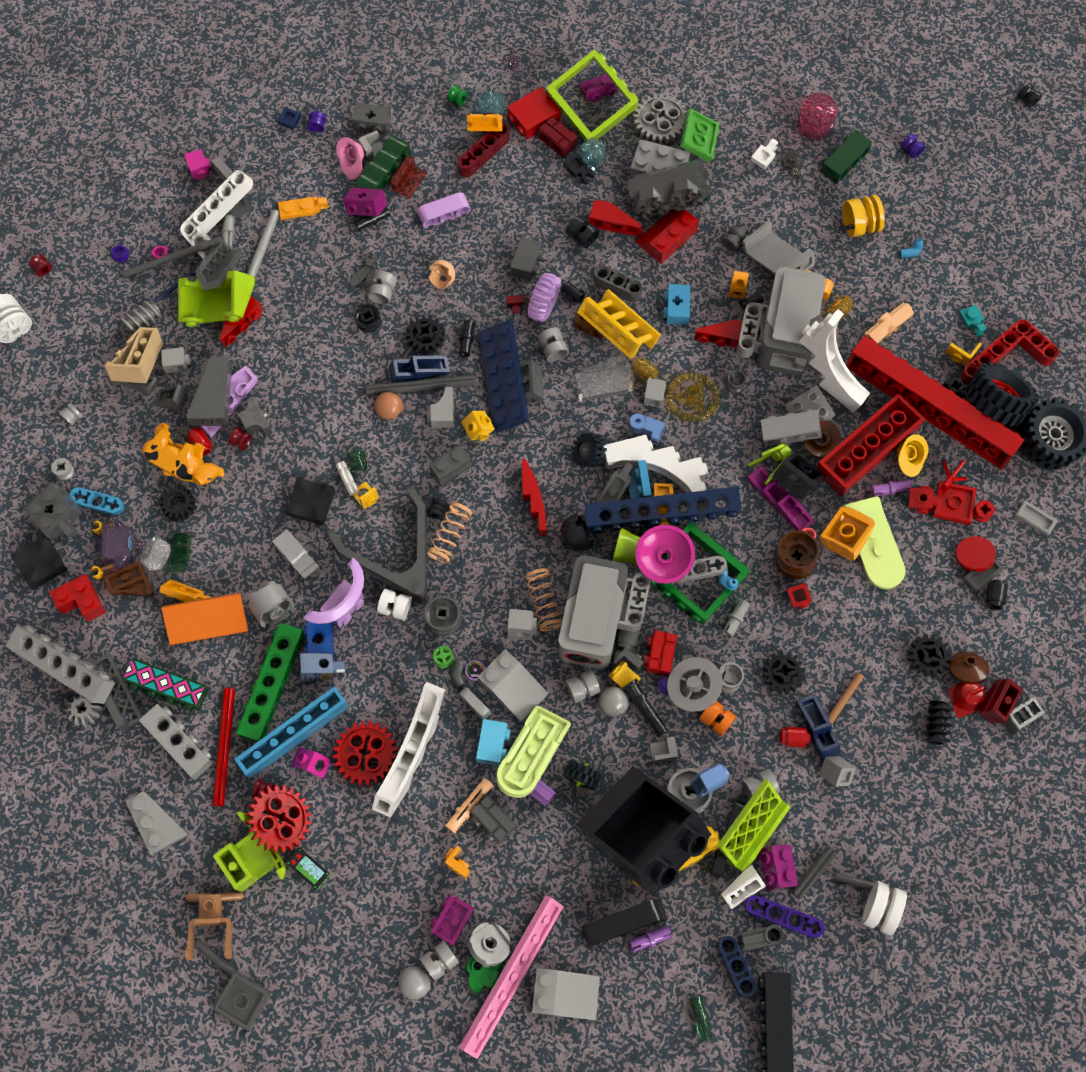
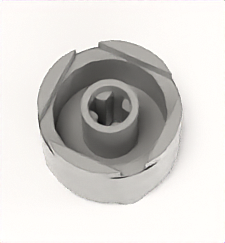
M274 581L268 582L262 589L248 596V608L262 627H266L265 625L270 624L271 627L275 626L290 615L288 612L290 608L294 609V602L283 587Z

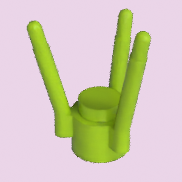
M781 443L777 447L762 452V457L749 463L748 466L751 467L770 457L782 463L787 457L791 456V449L787 444ZM778 467L767 479L765 485H768L773 480L772 475L775 473Z

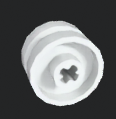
M876 881L867 899L862 916V924L870 928H875L879 924L880 932L892 936L902 918L907 892L898 888H894L890 892L888 884Z

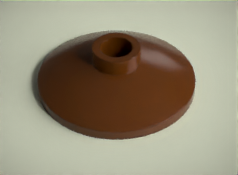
M821 420L822 438L826 440L825 443H819V438L803 441L806 450L816 457H825L841 443V433L836 425L829 421Z
M959 652L951 657L949 670L958 680L966 683H979L988 677L989 665L980 655L972 652Z

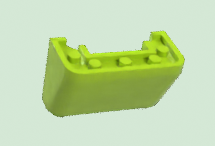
M235 270L227 271L226 279L220 287L205 291L199 279H196L194 282L189 281L188 278L178 279V322L186 324V327H197V324L226 320L238 322L239 319L243 318L254 289L255 276Z

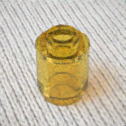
M841 295L829 306L827 315L829 313L833 315L838 309L843 313L840 319L842 320L854 309L853 300L849 296Z
M644 357L641 359L637 358L632 365L634 368L633 373L648 382V378L656 379L660 373V370L657 369L658 367Z

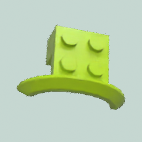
M237 812L244 823L250 820V817L245 816L246 813ZM253 832L237 844L229 843L213 855L233 888L241 892L275 867L280 879H285L286 866L278 851L272 853L271 847L269 850L264 851V844L256 846L259 840H251L254 835Z

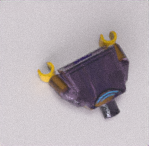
M99 521L94 522V525L99 527L92 531L100 535L99 565H102L101 568L98 566L92 567V571H98V574L93 576L94 578L101 579L105 574L128 565L132 561L134 552L144 553L145 541H134V531L119 521L104 522L103 524Z

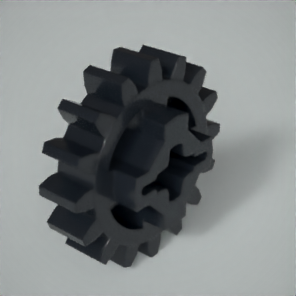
M422 315V319L415 317L416 322L410 321V327H406L407 333L405 335L406 339H408V345H412L413 351L418 348L420 354L423 350L426 351V354H429L431 349L433 352H436L435 347L441 348V342H445L443 324H439L438 318L433 320L431 315L428 319L425 318V315Z
M924 634L922 638L918 636L915 639L916 642L913 641L910 644L912 648L907 651L908 654H911L908 661H913L911 668H918L917 674L923 671L924 677H927L929 673H931L932 677H935L937 672L941 675L944 669L950 666L948 663L952 658L948 655L952 651L946 650L948 643L942 644V637L936 640L935 634H932L930 638L927 634Z
M782 651L779 652L778 656L773 653L771 655L772 660L767 658L765 661L767 665L762 667L766 671L762 674L763 678H767L765 685L771 684L770 690L772 691L776 688L777 694L784 690L785 695H788L790 689L793 693L796 692V686L800 688L802 686L801 681H804L806 676L802 675L805 673L806 668L800 667L803 661L797 662L798 656L790 657L791 653L789 651L786 655ZM778 662V667L771 670L773 664ZM782 669H784V672H788L786 676H784V673H780ZM796 676V680L790 684V678Z

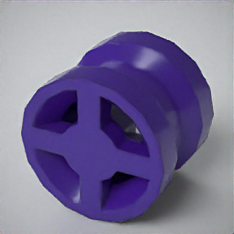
M318 111L311 112L307 128L311 132L322 133L325 128L326 116Z

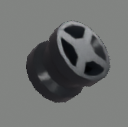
M433 498L431 501L432 505L426 512L433 518L444 520V513L449 509V504L442 499Z

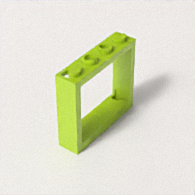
M595 49L546 87V93L589 146L638 108V98L635 93H630L626 82L616 76V70L612 66H608L601 52L598 53ZM595 60L629 103L590 132L557 90Z

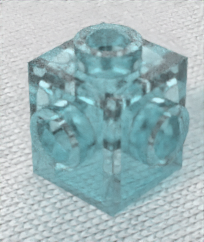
M485 91L476 102L482 114L489 112L502 115L503 111L507 108L504 97L498 92Z
M592 137L587 143L584 142L580 148L583 162L588 164L589 168L595 170L606 157V145Z

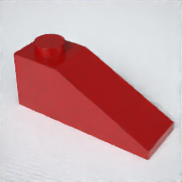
M594 200L589 216L590 224H593L598 229L642 237V225L612 203L605 200Z

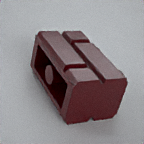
M551 117L538 129V138L562 158L578 145L577 134L573 130L569 131L561 120Z
M1009 678L995 680L978 711L979 714L991 724L1006 723L1010 716L1009 714L1012 712L1023 691L1022 688Z

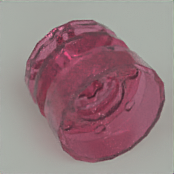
M824 93L808 95L802 102L797 121L799 132L812 140H820L827 137L832 132L838 111L835 100Z

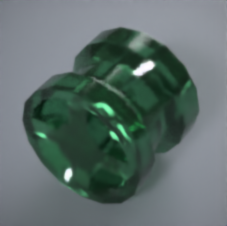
M352 451L347 454V460L350 462L348 465L349 471L357 472L367 469L364 451Z

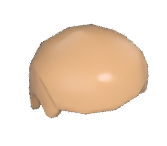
M436 260L429 267L431 270L429 280L435 287L445 289L453 283L455 269L451 263L446 260ZM445 276L447 280L442 281L440 280V277Z

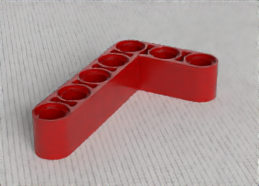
M1022 319L1013 324L969 362L962 371L960 379H962L961 381L964 384L968 385L982 365L981 362L985 364L987 362L992 364L999 363L1018 345L1042 366L1052 365L1059 355V350L1030 322Z

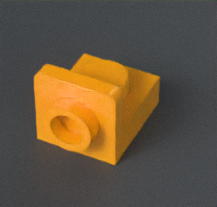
M459 846L455 849L451 848L445 856V859H447L445 864L466 880L470 874L469 865L462 859L455 860L461 852Z

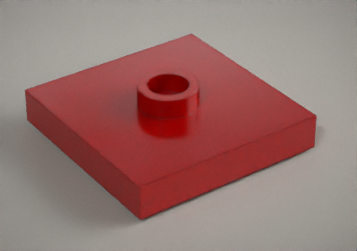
M939 480L936 495H938L937 507L934 506L932 517L971 525L977 488L952 483L947 491H943L941 485L944 481Z

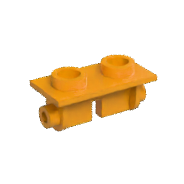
M470 113V115H467V131H502V115H499V113L486 115Z

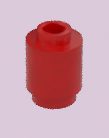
M196 427L187 433V440L190 444L200 443L206 447L203 451V456L211 452L213 444L204 430Z
M786 726V728H781L780 744H785L786 747L805 748L806 744H810V732H807V729L803 727Z

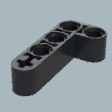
M653 899L585 924L581 928L587 946L591 947L643 927L655 925L657 922L666 921L668 917L662 900Z

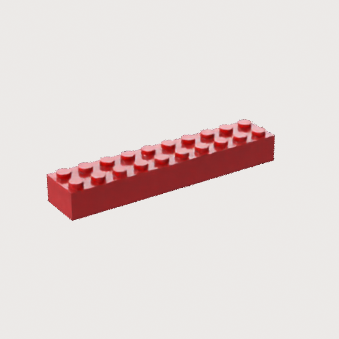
M864 336L853 349L846 364L850 371L891 398L899 393L926 421L999 469L1003 470L1025 440L1017 432L1006 428L1000 421H994L991 417L984 415L982 410H978L969 401L958 397L955 392L946 389L937 380L929 378L921 370L909 365L906 360L895 356L889 349L881 347L875 340Z

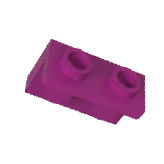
M606 74L579 83V88L586 102H595L601 97L613 96L618 92V88Z

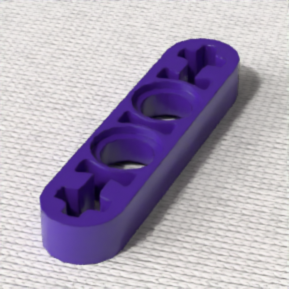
M755 895L749 897L745 902L746 911L755 917L811 938H818L824 933L825 927L823 922L810 915ZM757 900V904L764 907V903L768 904L765 909V916L761 915L763 911L761 909L752 911V906L749 905V902ZM771 907L779 909L780 916L778 919H772L769 916V909ZM791 915L799 917L800 924L797 927L790 925L789 917ZM804 918L808 919L806 924L813 925L816 922L820 931L813 934L811 928L805 927V931L801 930L804 925Z

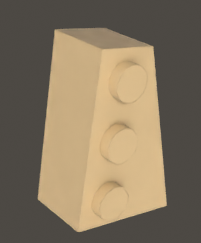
M140 327L127 340V345L122 351L118 350L115 353L116 357L111 362L108 361L105 364L111 381L147 383L163 342L158 328Z

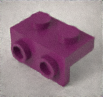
M791 844L762 848L759 854L766 890L797 887L798 881Z
M451 895L450 898L446 897L441 905L443 911L439 917L435 916L430 927L432 928L431 933L454 946L475 908L456 898V896Z

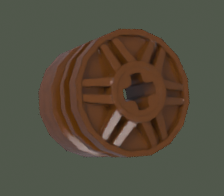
M795 530L785 534L778 544L776 565L780 573L792 580H801L813 573L819 556L817 540L805 531Z

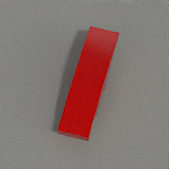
M522 459L523 501L531 502V518H539V536H547L545 509L541 492L526 459Z

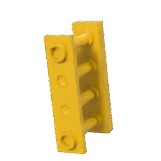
M609 289L606 290L599 303H596L590 297L585 298L577 311L579 315L630 359L636 355L642 343L652 349L661 336L658 331Z

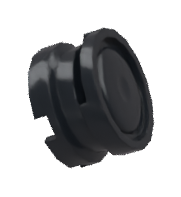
M364 304L355 311L356 324L361 331L373 332L379 328L381 317L376 306Z

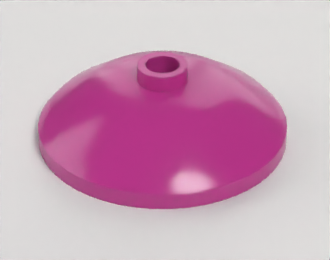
M672 525L655 526L646 531L637 543V565L640 571L654 582L662 584L677 582L690 572L694 564L695 548L693 542L678 527ZM668 554L669 558L667 560H663L662 555Z

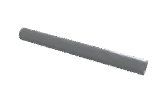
M277 210L271 211L247 272L249 275L256 277L280 216Z

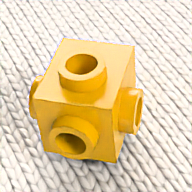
M472 411L461 422L471 440H486L494 430L491 420L485 411Z

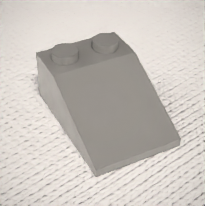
M506 649L478 676V683L520 722L549 694Z
M537 968L532 1014L596 1021L600 976Z

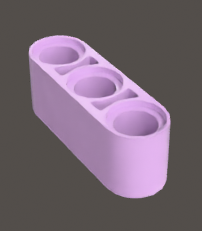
M459 192L422 205L418 208L417 213L423 227L428 228L430 225L435 226L445 222L444 220L460 217L461 214H468L471 208L464 193Z

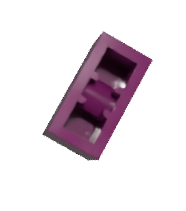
M352 188L343 198L347 214L378 217L387 206L382 189Z

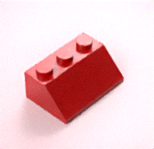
M671 209L647 230L642 237L637 239L635 243L662 264L697 232L699 220L687 210Z

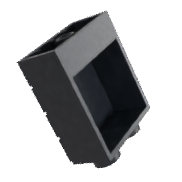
M634 766L576 824L589 843L599 853L652 896L661 888H667L675 882L678 870L690 857H696L705 850L708 838L712 835L695 810Z

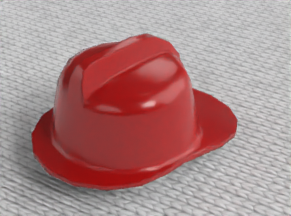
M961 682L947 690L956 717H965L981 708L985 700L984 686H981L979 683Z

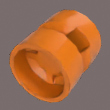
M716 701L712 706L705 709L699 720L706 726L711 725L712 730L722 737L737 716L729 710H723L724 706ZM721 715L723 719L720 723H717L715 720Z

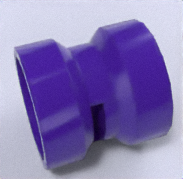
M914 134L907 136L900 145L904 151L907 150L909 152L908 155L912 159L920 155L926 147L922 142L917 141V137Z

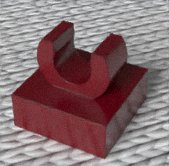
M524 295L506 296V306H512L513 314L520 313V305L525 304Z

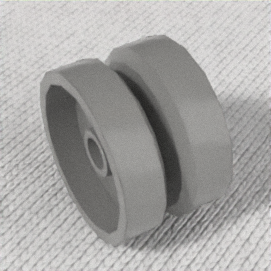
M694 768L681 769L669 780L666 790L700 814L710 803L713 792L701 798L697 797L690 781L696 774L702 771ZM691 791L692 794L688 796L686 792Z

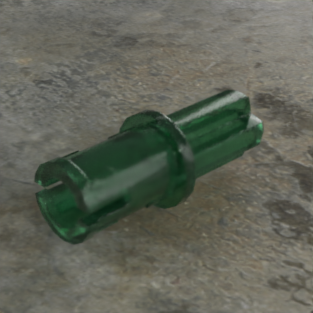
M703 996L690 998L689 1001L694 1014L693 1021L696 1022L700 1040L707 1041L712 1039L708 1021L709 1015L706 1014Z

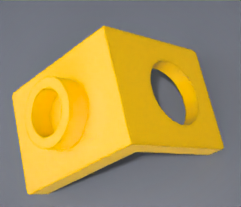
M980 342L971 354L951 343L945 353L950 355L954 362L962 363L966 366L978 352L982 343Z
M364 482L357 488L358 492L361 489H367L368 492L361 497L358 496V493L353 495L363 509L372 506L379 499L376 488L373 487L371 489L367 482Z
M620 661L608 675L621 688L636 678L638 681L641 679L623 661Z

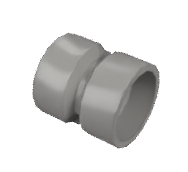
M385 271L375 272L367 297L374 303L388 305L393 295L392 291L397 283L396 277Z
M549 328L539 334L538 340L544 349L543 352L548 362L563 359L568 355L569 350L563 341L559 328Z
M728 662L723 664L719 671L723 682L721 692L731 694L739 689L744 679V672L738 664Z
M591 669L580 673V678L575 676L565 680L566 687L575 704L583 701L586 698V694L592 697L601 693L598 681Z
M770 769L759 772L756 778L751 776L742 780L743 788L749 800L764 779L771 783L777 793H780L777 780Z
M445 941L435 946L434 952L429 951L420 958L435 981L445 974L446 969L451 970L459 964V961Z

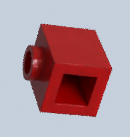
M806 582L787 588L793 608L798 606V609H803L810 606L809 602H812V598Z

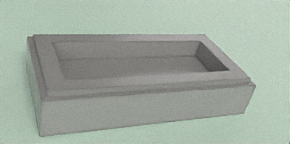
M1024 500L1014 515L1046 537L1049 536L1058 520Z

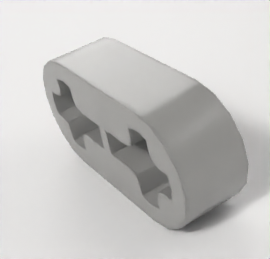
M467 687L458 694L482 720L487 719L491 715L490 710Z

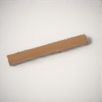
M861 673L855 675L828 715L831 724H833L864 678Z

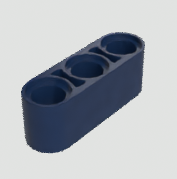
M725 936L717 943L718 953L737 994L741 997H749L756 991V982L735 938ZM723 941H729L732 944L731 952H725L722 949ZM733 961H738L741 964L742 968L739 973L731 969ZM742 981H747L750 984L751 989L749 993L742 992L740 988Z

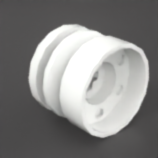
M0 294V342L12 343L17 340V337H21V334L24 335L30 330L32 320L12 295Z

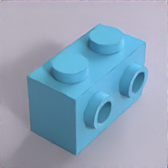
M483 719L476 756L477 763L500 766L507 755V749H504L505 741L509 742L511 730L507 729V723Z

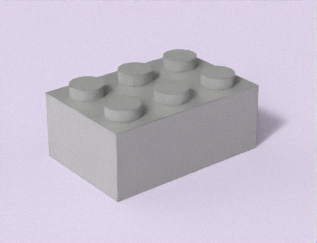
M640 139L631 165L630 176L689 162L691 152Z

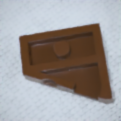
M141 561L103 576L111 595H154Z

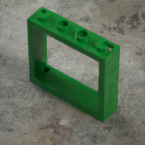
M690 522L683 529L692 540L712 556H721L726 559L728 569L737 576L735 579L738 581V586L749 575L750 570L695 524ZM667 554L662 555V559L665 560ZM650 580V585H656L660 588V592L664 597L672 598L676 602L675 605L681 611L686 610L691 614L690 618L693 621L695 620L703 625L735 591L725 589L704 612L670 583L662 584Z

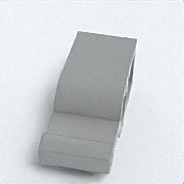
M288 529L272 541L277 550L304 580L320 568Z

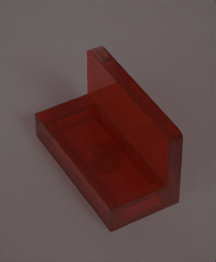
M406 157L390 182L393 192L408 199L413 196L427 174L425 170L415 166L413 157Z

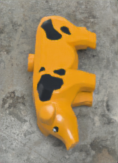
M161 423L156 427L154 438L147 441L143 446L142 452L144 457L150 463L162 469V472L167 476H174L183 481L196 483L199 486L212 482L218 476L224 477V470L221 467L203 462L205 446L200 443L192 445L185 442L183 446L173 443L170 438L171 433L168 431L169 426L165 423Z

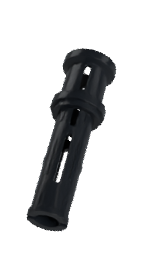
M636 678L622 689L623 691L626 690L632 699L631 703L639 707L659 737L668 728H666L648 701V694L643 692ZM632 687L635 689V691L637 692L638 696L634 693V691L632 690ZM647 709L650 711V713L652 714V716L654 717V719L656 720V722H657L658 724H656V723L653 721V719L651 718V716H650L649 713L647 712Z

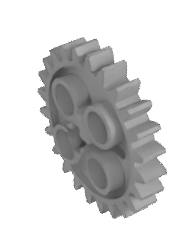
M655 93L653 98L647 96V101L641 99V104L638 103V108L634 110L633 126L636 127V133L640 132L641 138L646 136V141L652 139L653 143L658 141L659 144H662V141H665L668 144L669 140L675 142V137L680 139L683 133L687 110H685L686 105L681 106V100L676 102L675 96L670 99L669 94L663 97L662 93L660 97H657Z

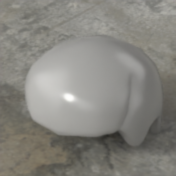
M606 688L598 696V707L605 715L618 717L623 715L628 709L629 698L621 688Z
M408 966L402 970L398 977V987L400 992L408 999L419 1000L428 993L431 979L422 967Z

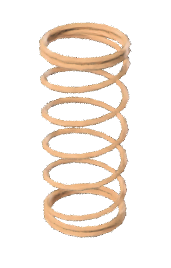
M450 503L451 511L445 513L447 520L441 522L443 529L436 531L439 538L432 540L434 547L429 548L427 554L434 560H437V557L432 553L445 558L446 560L441 559L442 563H449L450 558L448 556H452V553L438 548L434 544L435 540L446 541L450 546L457 547L455 543L442 539L438 534L439 531L455 534L453 535L454 537L461 538L459 534L446 530L442 525L443 522L455 523L459 525L458 528L465 529L460 523L450 521L447 514H459L464 516L462 519L470 520L469 517L472 515V511L460 503ZM453 506L460 507L467 511L469 514L458 513L460 511L455 509Z
M545 568L533 570L525 575L526 580L529 581L527 586L533 589L530 592V596L535 598L532 605L539 608L535 615L541 618L538 622L540 631L551 630L547 627H555L553 629H557L562 625L561 619L549 620L540 624L543 619L560 615V612L551 613L545 617L537 615V612L546 606L548 608L554 607L558 604L557 602L549 603L542 607L534 605L540 598H549L555 595L552 592L540 597L532 596V592L536 589L552 586V583H545L538 587L529 586L531 581L537 580L536 578L541 577L539 579H543L550 575L549 570ZM546 572V573L540 574V575H538V576H536V577H529V576H531V575H533V574H536V573ZM553 623H559V624L554 625V626H546V625L553 624Z

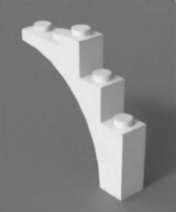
M837 309L833 315L829 313L820 323L815 321L812 326L807 325L801 332L803 336L799 342L812 352L811 356L813 358L809 364L822 374L821 378H823L819 386L851 412H854L863 404L870 392L850 373L839 353L836 342V329L843 313Z
M646 435L604 446V448H607V451H604L607 469L624 467L627 462L633 465V467H637L638 461L646 460L648 470L671 479L686 493L706 490L705 483L701 481L705 480L708 469L706 463H702L701 457L681 462L678 451L675 452L673 446L653 451L651 440L648 441ZM698 503L696 507L698 510H705L707 505L705 503Z
M428 682L425 683L407 735L388 775L375 795L372 810L391 818L407 793L413 773L422 761L426 745L436 730L445 689Z

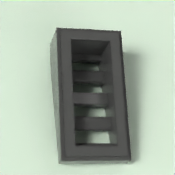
M1033 696L1014 708L1009 714L1007 722L1003 723V725L1012 735L1045 714V712ZM1032 703L1039 713L1034 715L1027 705ZM1022 708H1023V709L1026 711V713L1029 715V717H1030L1029 719L1027 718V716H1026L1025 713L1023 712ZM1016 712H1017V714L1020 716V718L1023 720V723H1021V721L1019 720V718H1018L1017 715L1015 714Z

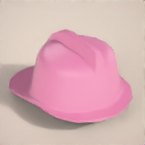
M341 138L336 146L341 169L350 180L357 179L362 172L364 149L351 138Z

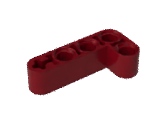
M502 121V131H483L485 135L458 159V171L462 177L472 176L508 143L510 139L509 126L504 121Z

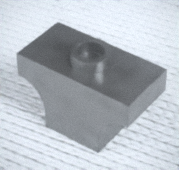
M254 396L247 399V408L238 413L247 433L262 432L266 436L272 434V429L267 421L269 416L265 408L261 410Z

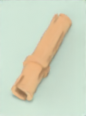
M483 778L461 807L456 808V813L445 824V827L455 834L463 822L470 818L471 810L481 802L493 787V784L486 778Z

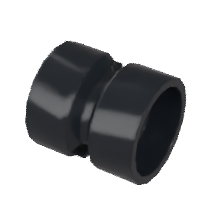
M578 215L569 223L566 233L574 240L577 239V242L584 248H589L598 238L600 230L593 224H588L584 217Z

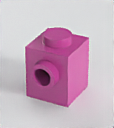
M201 149L184 154L194 180L204 179L206 176L211 175L209 172V168H212L208 157L204 158Z

